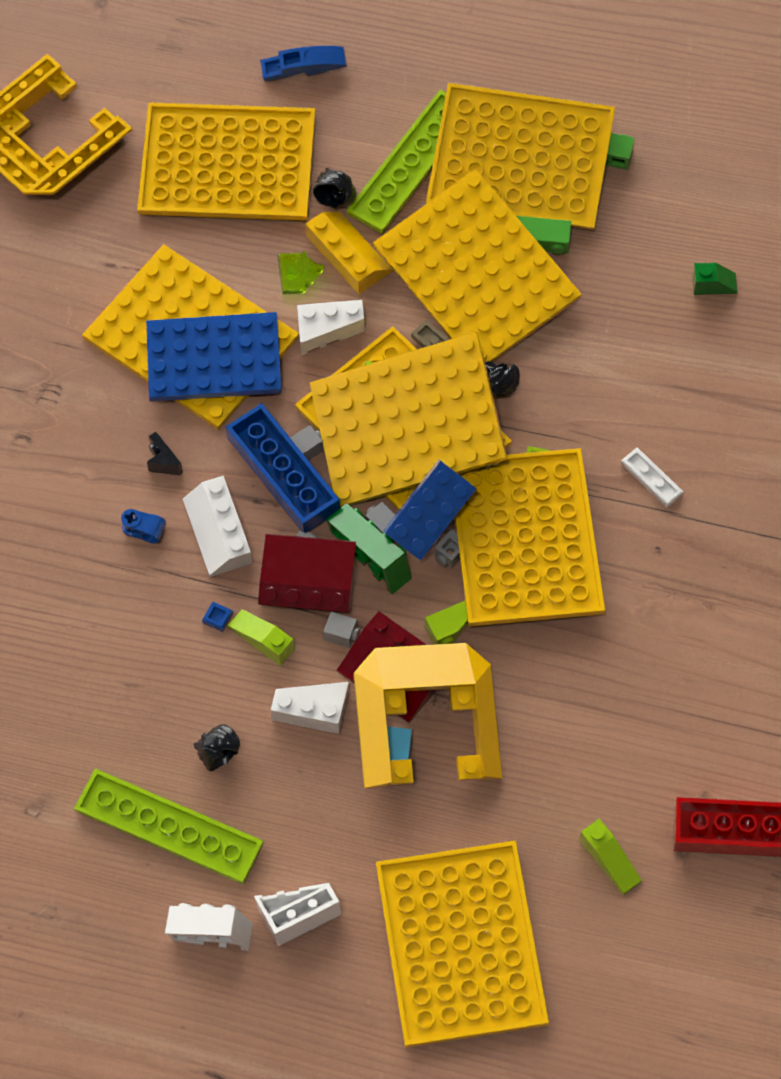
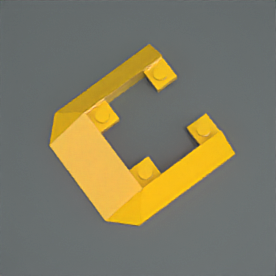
M48 54L0 91V173L24 195L56 194L132 131V127L119 116L115 117L106 108H103L89 120L90 125L98 132L70 155L57 146L45 157L41 158L18 137L19 134L31 126L30 120L23 113L50 91L63 100L77 88L76 82L63 72L61 65Z
M467 643L375 648L354 672L364 788L414 783L411 759L390 760L386 716L405 715L407 713L405 691L449 689L451 712L472 710L476 755L456 757L458 781L502 779L491 664Z

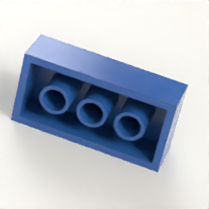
M438 459L386 526L384 533L421 561L476 490L475 486Z

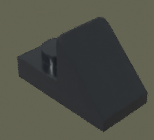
M157 432L151 434L148 447L154 457L147 461L148 471L181 475L183 473L181 462Z

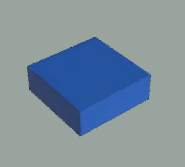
M212 602L202 622L223 632L233 615V610Z

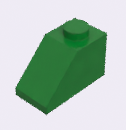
M694 263L692 275L694 295L737 294L735 272L718 263Z

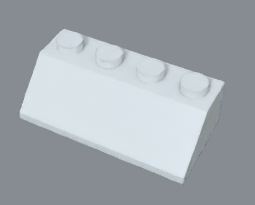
M224 476L202 482L183 498V502L209 576L212 577L252 564L251 551Z

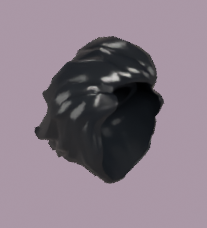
M329 167L325 169V173H320L315 182L316 184L312 188L314 197L320 204L335 209L338 206L343 207L352 204L357 196L351 177L342 171L329 169Z
M490 361L485 362L493 396L511 395L517 389L520 381L518 367L511 364L507 368L505 363L496 365Z
M221 724L212 728L208 733H203L201 739L196 743L194 742L193 746L197 750L199 759L203 762L206 769L211 772L227 764L233 755L238 753L240 741L238 735L231 727Z

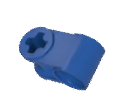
M128 509L121 515L122 530L125 535L153 544L159 543L166 524L164 518L135 509Z

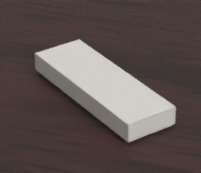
M638 447L621 460V465L666 508L683 495L684 491Z

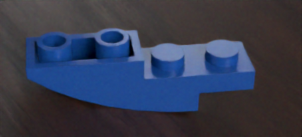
M308 46L278 51L279 56L260 60L262 76L265 82L300 73H306L309 76L347 67L343 46Z

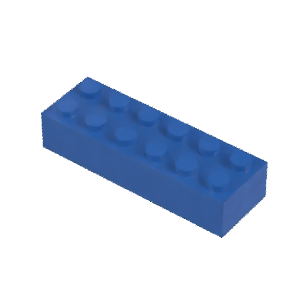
M262 403L226 426L227 439L300 531L304 533L311 531L340 509V499Z

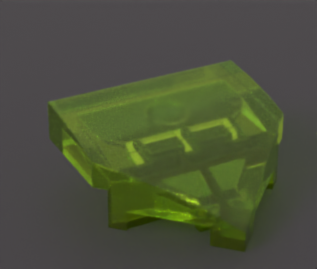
M305 251L302 254L279 253L277 259L282 295L304 293L325 267L321 263L317 264L310 259Z

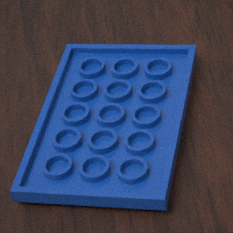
M277 312L146 321L150 402L282 393Z

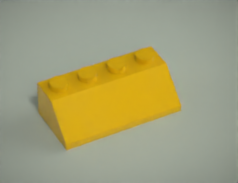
M322 212L306 223L307 238L358 295L393 272V269L341 212Z

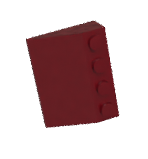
M265 534L258 604L349 612L352 602L356 541Z
M378 611L364 627L341 662L337 672L354 683V672L375 648L421 646L426 644ZM437 690L405 691L407 713L398 716L410 723Z

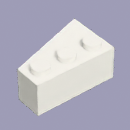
M362 300L297 305L301 356L317 347L323 348L330 342L338 339L341 341L365 331Z
M349 682L276 689L270 710L272 721L339 734L350 693Z
M329 883L302 887L298 891L287 893L280 891L276 895L254 896L257 908L278 946L342 915L339 900Z
M181 903L179 906H170L165 934L177 942L204 945V942H219V947L226 948L227 944L239 945L241 950L249 951L253 923L233 905H223L221 908L209 904H201V907H193L190 904Z

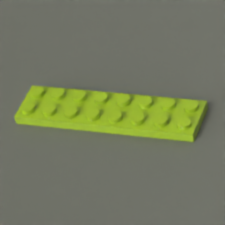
M442 90L437 92L349 206L347 215L381 234L385 232L432 170L446 92Z
M96 768L74 807L75 812L242 885H244L264 845L263 840Z

